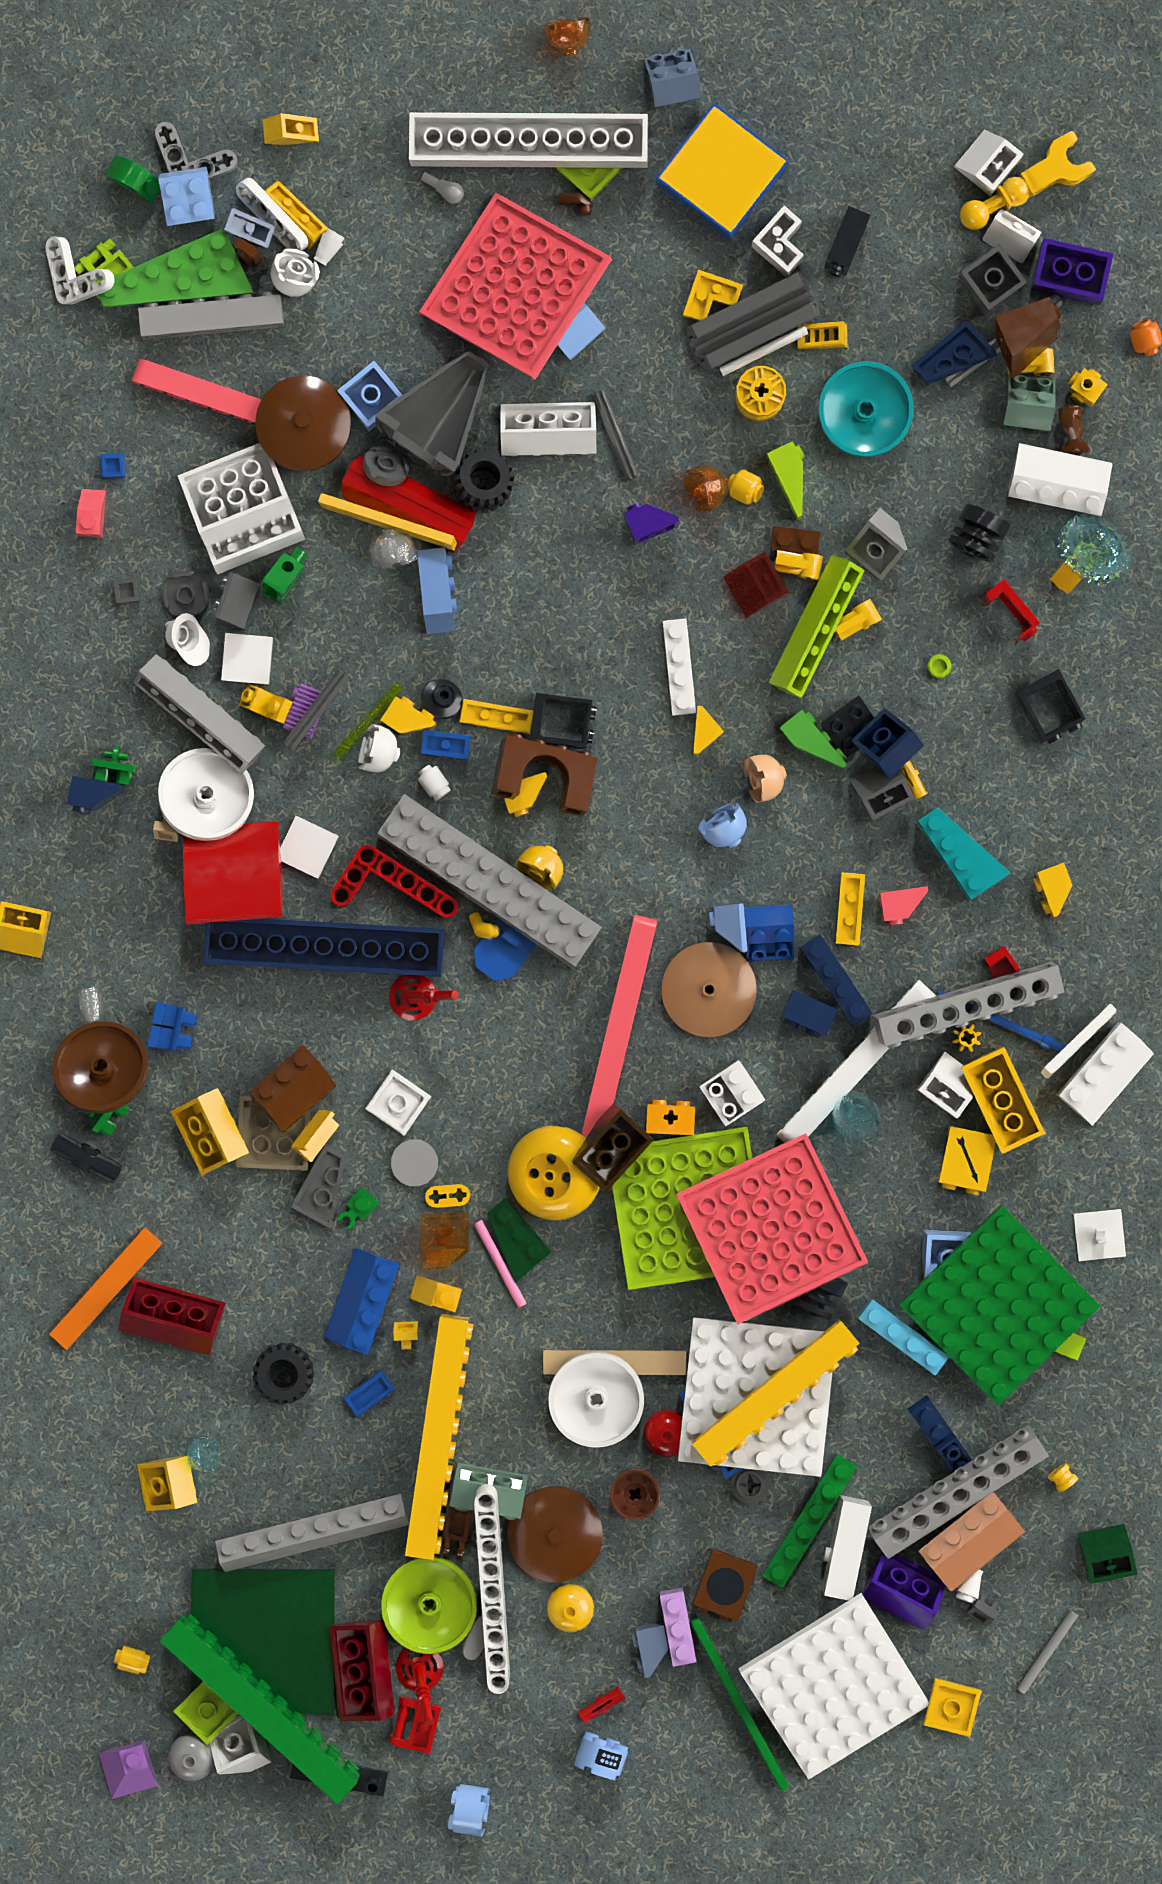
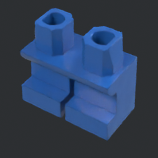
M156 1002L152 1023L171 1026L173 1029L151 1025L147 1046L178 1051V1049H191L193 1037L182 1035L183 1025L195 1027L198 1015L186 1011V1008Z

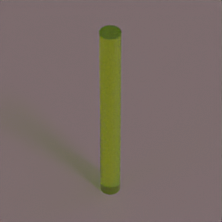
M396 682L333 753L341 758L400 693L403 687Z

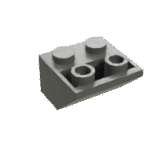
M232 572L229 573L228 577L224 576L220 590H223L221 599H216L212 611L215 613V618L221 623L246 631L261 588L260 584Z
M873 767L849 780L870 822L915 800L900 770L891 778H888L879 769Z

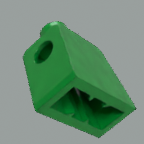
M297 547L290 556L283 553L262 580V592L281 605L302 576L304 568L302 563L308 555Z

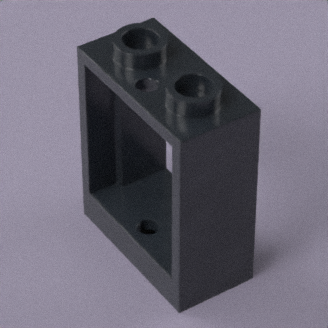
M848 206L824 268L828 269L827 273L839 278L841 275H847L867 227L870 214Z
M1059 669L1015 692L1041 743L1048 741L1051 744L1062 738L1061 732L1068 729L1071 733L1083 727L1081 722L1086 718ZM1056 682L1075 719L1045 734L1026 697Z
M536 693L530 740L538 739L546 742V744L587 749V743L592 744L594 730L589 729L590 720H595L597 706H592L593 700ZM545 702L586 707L582 741L541 736Z

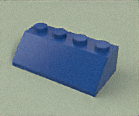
M355 1247L324 1337L346 1348L368 1355L400 1262Z

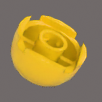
M548 845L545 847L531 846L519 856L515 863L516 870L522 874H527L534 879V882L546 890H551L552 887L555 889L563 875V863L557 855L558 852Z
M566 1584L557 1588L548 1599L547 1613L549 1620L556 1628L563 1632L573 1633L582 1630L590 1623L593 1617L594 1603L592 1597L585 1588L576 1584Z

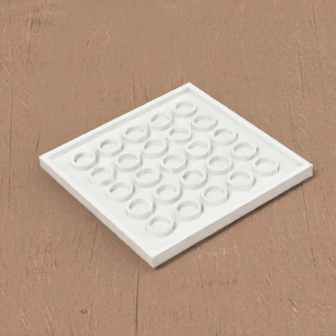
M693 1317L678 1461L708 1464L692 1445V1441L825 1331L753 1323L737 1325V1322ZM827 1372L823 1373L819 1377L821 1381L812 1389L807 1387L800 1392L802 1397L791 1405L788 1402L782 1407L784 1412L776 1419L772 1420L770 1417L763 1423L765 1427L758 1434L753 1435L751 1433L745 1438L747 1442L737 1451L734 1448L726 1454L728 1458L719 1466L821 1477L832 1372L830 1374Z
M862 1593L738 1668L808 1780L923 1710L929 1704L923 1691Z

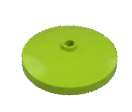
M434 1557V1560L416 1558L400 1566L389 1578L382 1595V1616L389 1633L405 1648L418 1653H440L459 1644L471 1630L477 1612V1596L468 1575L453 1562L439 1557ZM432 1599L434 1606H426L425 1601Z

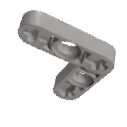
M162 122L155 129V136L169 173L177 171V168L172 171V167L181 166L182 170L199 168L200 165L206 163L211 166V172L208 174L209 180L234 171L237 167L238 160L235 153L227 149L188 163L175 127L171 123ZM162 129L172 130V133L169 134L171 142L177 141V144H171L163 148V145L168 144L164 136L160 137L163 133ZM178 150L181 153V158L177 162H171L168 159L170 151ZM226 155L229 159L233 158L230 161L231 166L226 167L225 164L218 165L220 171L217 172L215 165L211 161L216 159V163L224 161L223 157Z

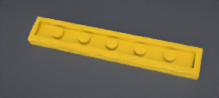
M321 494L318 500L322 508L441 547L455 550L457 545L453 535L326 494Z

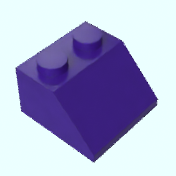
M640 503L633 504L624 513L625 523L635 545L679 527L680 521L678 516L649 504L642 506Z

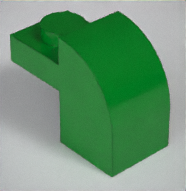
M118 155L114 156L104 174L105 177L120 187L131 190L149 203L154 202L160 191L159 179L150 174L149 170Z

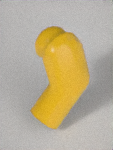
M478 912L470 914L469 920L476 936L491 939L499 935L500 930L497 925L484 923Z

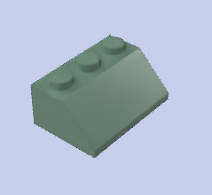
M458 1463L450 1506L459 1511H475L476 1490L483 1484H490L497 1490L499 1515L509 1520L521 1519L528 1475ZM488 1495L480 1497L485 1502L492 1500Z

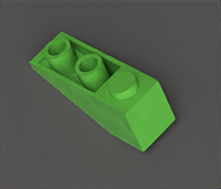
M803 710L799 711L779 728L780 732L794 748L840 769L847 765L844 762L847 759L839 748L835 750L830 745L831 738L824 730L819 731L814 725L817 721L810 712L804 713Z

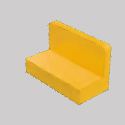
M318 1110L291 1146L307 1162L313 1161L339 1126L332 1119L334 1116L332 1111Z

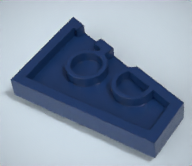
M965 321L916 361L912 368L929 385L995 357L997 352Z

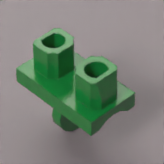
M115 745L113 751L105 750L104 757L111 758L112 762L92 758L91 764L94 767V780L108 782L109 770L118 771L116 783L128 786L131 783L133 773L136 774L137 767L135 765L119 763V760L128 761V754L120 753L121 747Z
M125 1105L118 1110L108 1113H87L92 1117L88 1125L97 1134L100 1131L110 1136L115 1130L116 1124L110 1121L109 1117L114 1112L123 1118L130 1108L128 1105Z

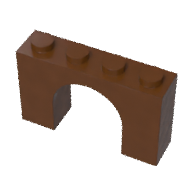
M515 733L506 735L501 740L491 789L492 795L514 800L520 793L526 764L538 760L552 764L559 771L563 780L559 812L582 817L588 812L597 763L596 757H592L590 753L585 751H569L567 747L561 745H546V742L538 739H533L532 741L523 739L522 735Z

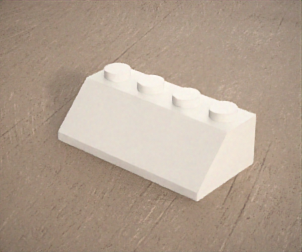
M595 402L501 404V456L586 455L596 453Z
M1019 443L1008 486V496L1102 516L1109 487L1112 463Z
M1117 1023L1056 1095L1093 1126L1154 1053L1125 1025Z

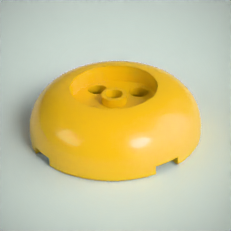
M543 1126L526 1134L514 1147L508 1162V1182L515 1199L532 1215L546 1220L569 1219L584 1211L595 1199L599 1187L571 1162L586 1139L580 1133L567 1127ZM549 1154L556 1156L555 1163L548 1161L547 1157ZM532 1168H535V1169L538 1170V1172H539V1176H538V1177H535V1176L532 1175V1173H531V1169H532ZM565 1172L570 1173V1182H566L563 1179ZM547 1187L553 1188V1196L548 1195Z

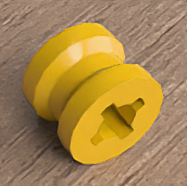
M1067 1463L1060 1465L1048 1475V1479L1057 1485L1056 1489L1059 1493L1068 1489L1078 1480V1477L1069 1471Z

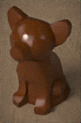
M1078 405L1059 408L1058 415L1069 438L1068 443L1062 447L1060 452L1080 456L1083 453H1089L1090 449L1088 444L1081 439L1083 431L1081 417L1084 414V410Z

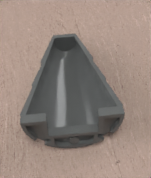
M468 351L436 370L434 375L412 387L409 392L381 409L375 417L379 431L382 433L385 431L389 435L387 441L413 463L432 473L440 470L443 476L452 475L460 464L466 438L471 429L475 408L480 402L489 364L486 363V360L481 355Z

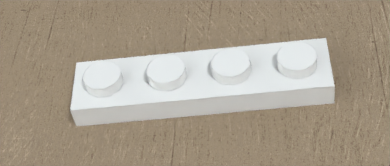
M687 620L663 621L672 716L695 714L696 708Z

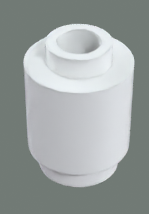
M428 765L418 772L420 777L417 780L429 797H433L435 801L451 791L448 787V781L437 766L432 768Z

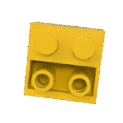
M1 901L0 950L42 958L52 912Z

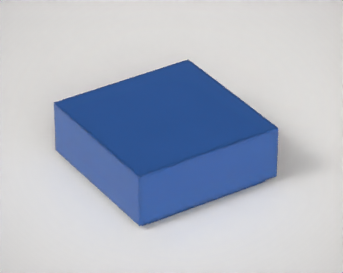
M124 453L100 454L102 479L126 477Z

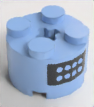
M585 1732L574 1765L582 1770L586 1766L592 1774L615 1780V1778L619 1780L628 1754V1747L621 1745L619 1741L610 1738L603 1740L596 1734Z

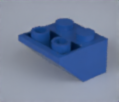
M792 905L744 907L747 961L794 959Z

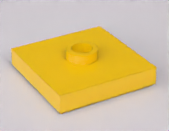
M934 1678L923 1725L970 1737L981 1689Z

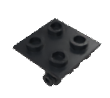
M858 695L827 719L823 720L821 727L828 733L835 746L848 758L858 751L851 740L874 717L860 695Z

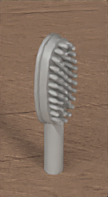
M491 1588L490 1592H496L498 1590L495 1588ZM482 1612L481 1615L475 1618L471 1630L463 1640L461 1650L468 1660L476 1659L485 1647Z

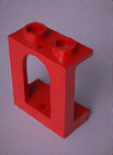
M1005 579L981 598L985 605L988 606L997 597H1000L1023 625L1026 631L1015 639L1016 642L1021 639L1026 642L1038 632L1036 627L1040 624L1039 620Z

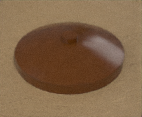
M295 376L275 384L264 395L257 409L255 426L260 445L269 458L286 469L308 472L329 465L343 452L350 437L351 418L346 401L335 387L316 377Z
M108 1021L89 1023L70 1033L59 1046L53 1062V1077L60 1094L70 1105L88 1113H108L130 1103L142 1090L149 1071L148 1055L139 1037L129 1028Z
M548 1486L531 1492L524 1497L521 1519L510 1520L508 1525V1544L514 1560L527 1574L546 1582H564L580 1576L595 1562L602 1546V1523L596 1508L584 1495L567 1487Z

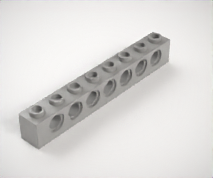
M1048 962L872 1016L879 1042L888 1048H893L901 1045V1041L908 1039L916 1041L924 1038L925 1034L931 1032L932 1034L943 1033L946 1031V1028L954 1025L955 1027H963L969 1024L968 1021L974 1019L978 1021L989 1019L991 1014L1010 1013L1014 1007H1030L1035 1005L1037 1000L1044 999L1048 1001L1056 999L1058 997L1057 994L1064 993L1058 965ZM1038 980H1039V981H1040V987H1039V989L1036 990V991H1033V990H1032V985H1033V983H1034L1035 981H1038ZM1017 987V995L1010 998V991ZM991 994H995L996 999L994 1003L988 1005V997ZM972 1000L973 1008L970 1011H965L966 1003ZM950 1007L951 1014L947 1018H943L942 1013L944 1009ZM924 1014H928V1022L921 1025L920 1018ZM901 1021H906V1028L898 1032V1024Z
M1028 1424L1024 1428L1017 1430L1010 1437L998 1442L985 1453L978 1455L971 1462L956 1469L946 1478L937 1481L924 1492L917 1494L910 1501L895 1508L894 1511L885 1517L876 1520L868 1529L887 1559H889L1046 1459L1049 1455Z

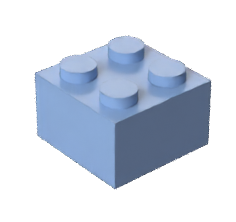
M207 167L159 175L167 226L214 219L215 211Z
M375 361L337 390L368 431L377 426L375 417L381 409L402 396Z

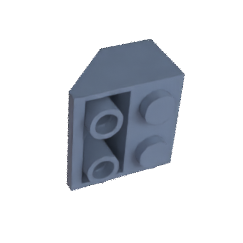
M679 49L672 53L655 54L644 58L655 107L702 98L698 71L691 49Z

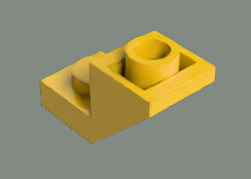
M248 684L241 694L239 706L284 724L293 702Z

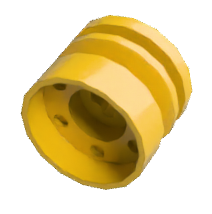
M755 366L746 370L739 379L735 391L736 405L739 411L748 419L754 421L771 419L782 408L786 396V384L782 376L775 369L767 366ZM759 387H763L764 392H767L763 394V397H759L758 392H756Z

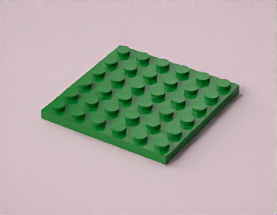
M1002 1204L899 1303V1306L997 1406L1101 1307Z

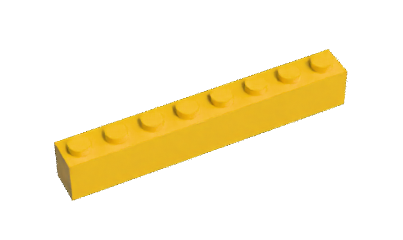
M839 1319L692 1441V1445L710 1467L714 1464L719 1466L728 1458L726 1454L733 1448L735 1451L740 1449L747 1442L745 1440L747 1436L751 1433L753 1435L758 1434L765 1427L763 1424L770 1417L774 1420L784 1412L782 1407L788 1402L792 1405L802 1397L800 1392L807 1387L812 1389L821 1381L819 1377L823 1373L827 1372L830 1374L839 1366L838 1361L844 1356L846 1358L851 1357L858 1350L856 1346L860 1343Z

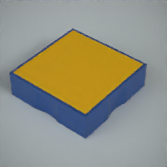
M714 103L656 177V184L681 204L697 212L707 224L731 241L749 218L758 201L769 192L786 170L789 160Z

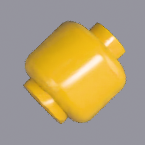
M746 470L732 474L727 483V486L730 487V497L746 505L758 502L764 491L761 478Z

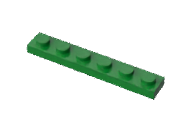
M839 1454L835 1455L763 1572V1577L783 1589L857 1469L855 1464Z

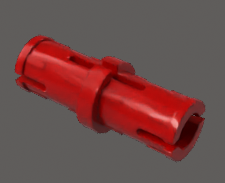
M617 1686L604 1696H597L594 1702L579 1710L578 1714L584 1724H587L603 1713L605 1715L609 1712L608 1709L626 1698L619 1686Z

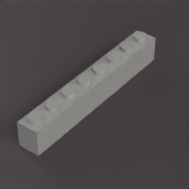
M398 1494L215 1542L219 1563L224 1571L227 1572L408 1526L410 1523L405 1501L402 1495Z

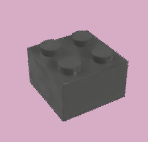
M1000 244L962 270L958 276L985 315L1021 291L1027 284V281Z

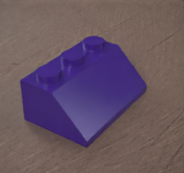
M882 1552L865 1584L862 1595L865 1600L925 1630L936 1616L946 1585L937 1574L901 1555L895 1554L887 1559Z

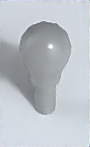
M426 172L423 173L421 181L436 188V191L447 202L455 204L462 200L464 190L461 185L443 179L439 180Z

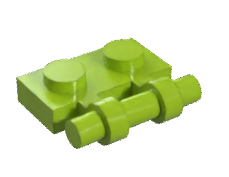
M109 238L103 244L102 242L96 246L97 249L87 257L83 256L79 260L80 263L74 269L79 275L86 269L88 272L93 271L95 267L92 264L102 256L106 261L96 269L110 270L113 276L127 271L134 266L120 249L111 255L109 251L116 245Z

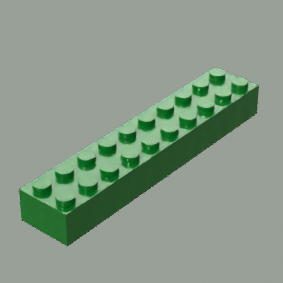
M183 1613L164 1634L160 1642L338 1805L357 1784L360 1773L357 1772L359 1768L351 1760L346 1762L340 1756L341 1751L332 1743L328 1745L322 1740L324 1736L314 1727L310 1729L305 1724L306 1719L299 1712L295 1711L293 1713L287 1707L288 1703L280 1695H273L269 1691L271 1687L262 1679L258 1681L252 1675L253 1671L248 1665L237 1662L234 1659L235 1654L226 1646L222 1648L216 1642L218 1639L209 1630L205 1632L200 1628V1622L193 1615L189 1614L187 1616Z

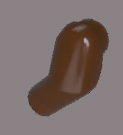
M559 194V203L561 205L575 204L579 206V213L581 215H590L592 213L591 208L593 204L591 200L582 194Z

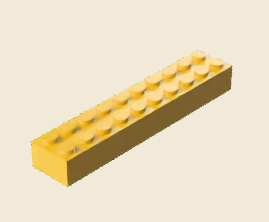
M441 1314L439 1319L405 1556L434 1560L435 1554H440L442 1537L438 1536L439 1530L443 1531L446 1513L441 1511L442 1506H447L449 1489H445V1483H450L453 1466L448 1465L449 1459L454 1458L456 1442H452V1435H457L460 1418H455L456 1411L461 1410L463 1395L459 1394V1387L464 1388L466 1371H462L463 1363L467 1364L470 1348L465 1346L466 1340H471L473 1324L469 1323L470 1318Z

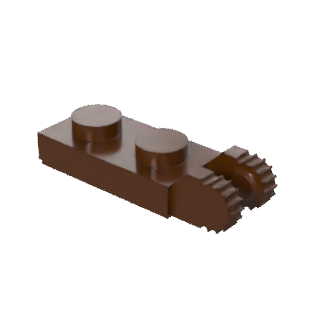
M450 1502L444 1532L443 1556L448 1557L450 1554L451 1539L458 1540L460 1544L457 1550V1559L463 1560L472 1510H456L450 1506Z

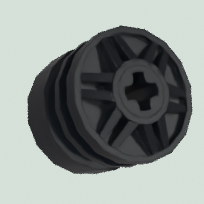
M966 504L959 520L967 527L955 526L953 531L958 536L951 535L948 542L966 556L992 563L995 555L990 551L998 552L1000 548L992 541V538L1003 540L1010 524L988 510Z
M836 1278L790 1301L797 1308L810 1315L831 1320L833 1314L824 1308L826 1305L833 1309L837 1308V1305L829 1298L831 1295L842 1297L848 1283L840 1278Z

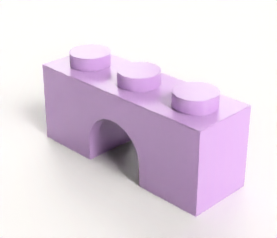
M683 1587L660 1591L673 1667L695 1663L696 1657Z

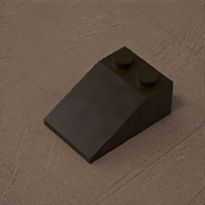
M613 1103L596 1122L571 1162L606 1193L654 1139Z

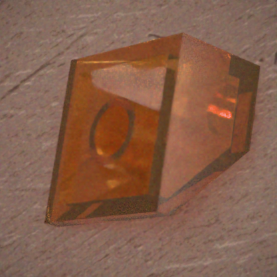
M469 1213L421 1215V1256L423 1269L447 1268L469 1252Z

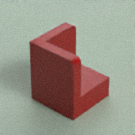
M1005 946L1000 947L983 959L995 978L1020 970Z

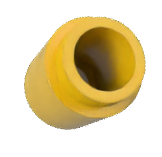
M123 1645L122 1650L117 1649L113 1663L118 1664L117 1669L137 1675L139 1673L145 1674L150 1655L145 1654V1651Z

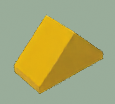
M697 706L693 755L700 754L724 733L703 706Z

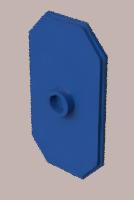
M496 918L492 925L499 927V935L491 939L482 938L474 949L476 968L494 981L512 978L536 944L499 918Z

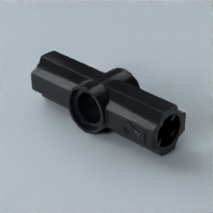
M61 1132L55 1138L50 1149L53 1153L71 1161L77 1168L87 1173L92 1172L112 1184L118 1178L123 1165L101 1154L100 1150L93 1149L91 1145L84 1142L80 1143Z

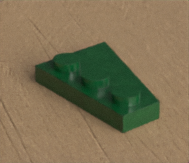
M506 1198L487 1213L515 1283L552 1252Z

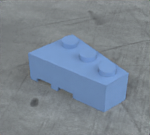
M445 547L417 550L423 614L427 634L455 631L453 613H457L456 598L452 599L451 592L455 591L454 577H449L448 571L453 570L452 557L447 556Z

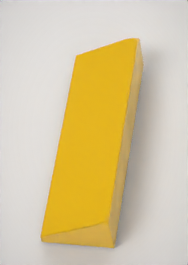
M279 181L265 190L268 196L304 232L308 239L307 248L310 250L321 239L323 232L326 233L328 228Z

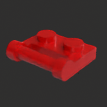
M400 1696L398 1702L400 1708L393 1735H390L388 1743L430 1754L442 1706L430 1703L434 1723L431 1726H425L421 1706L417 1700ZM409 1707L415 1708L416 1712L408 1740L402 1738Z

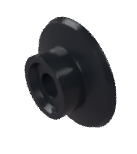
M435 679L427 683L423 688L421 701L425 710L434 717L448 719L455 716L461 710L463 696L460 689L453 682L446 679ZM440 695H445L447 699H442Z

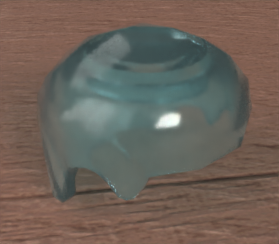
M196 1436L191 1440L187 1450V1458L194 1470L212 1472L217 1468L220 1452L215 1438Z

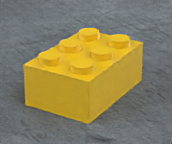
M218 1088L171 1111L201 1176L249 1153Z

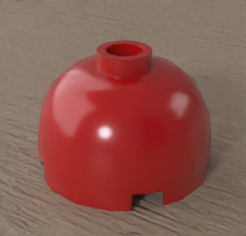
M660 1410L647 1419L644 1425L643 1437L646 1446L652 1453L668 1458L678 1455L682 1414L674 1410Z

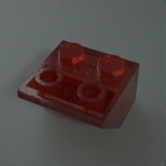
M766 551L743 563L723 577L746 619L786 597L789 593Z

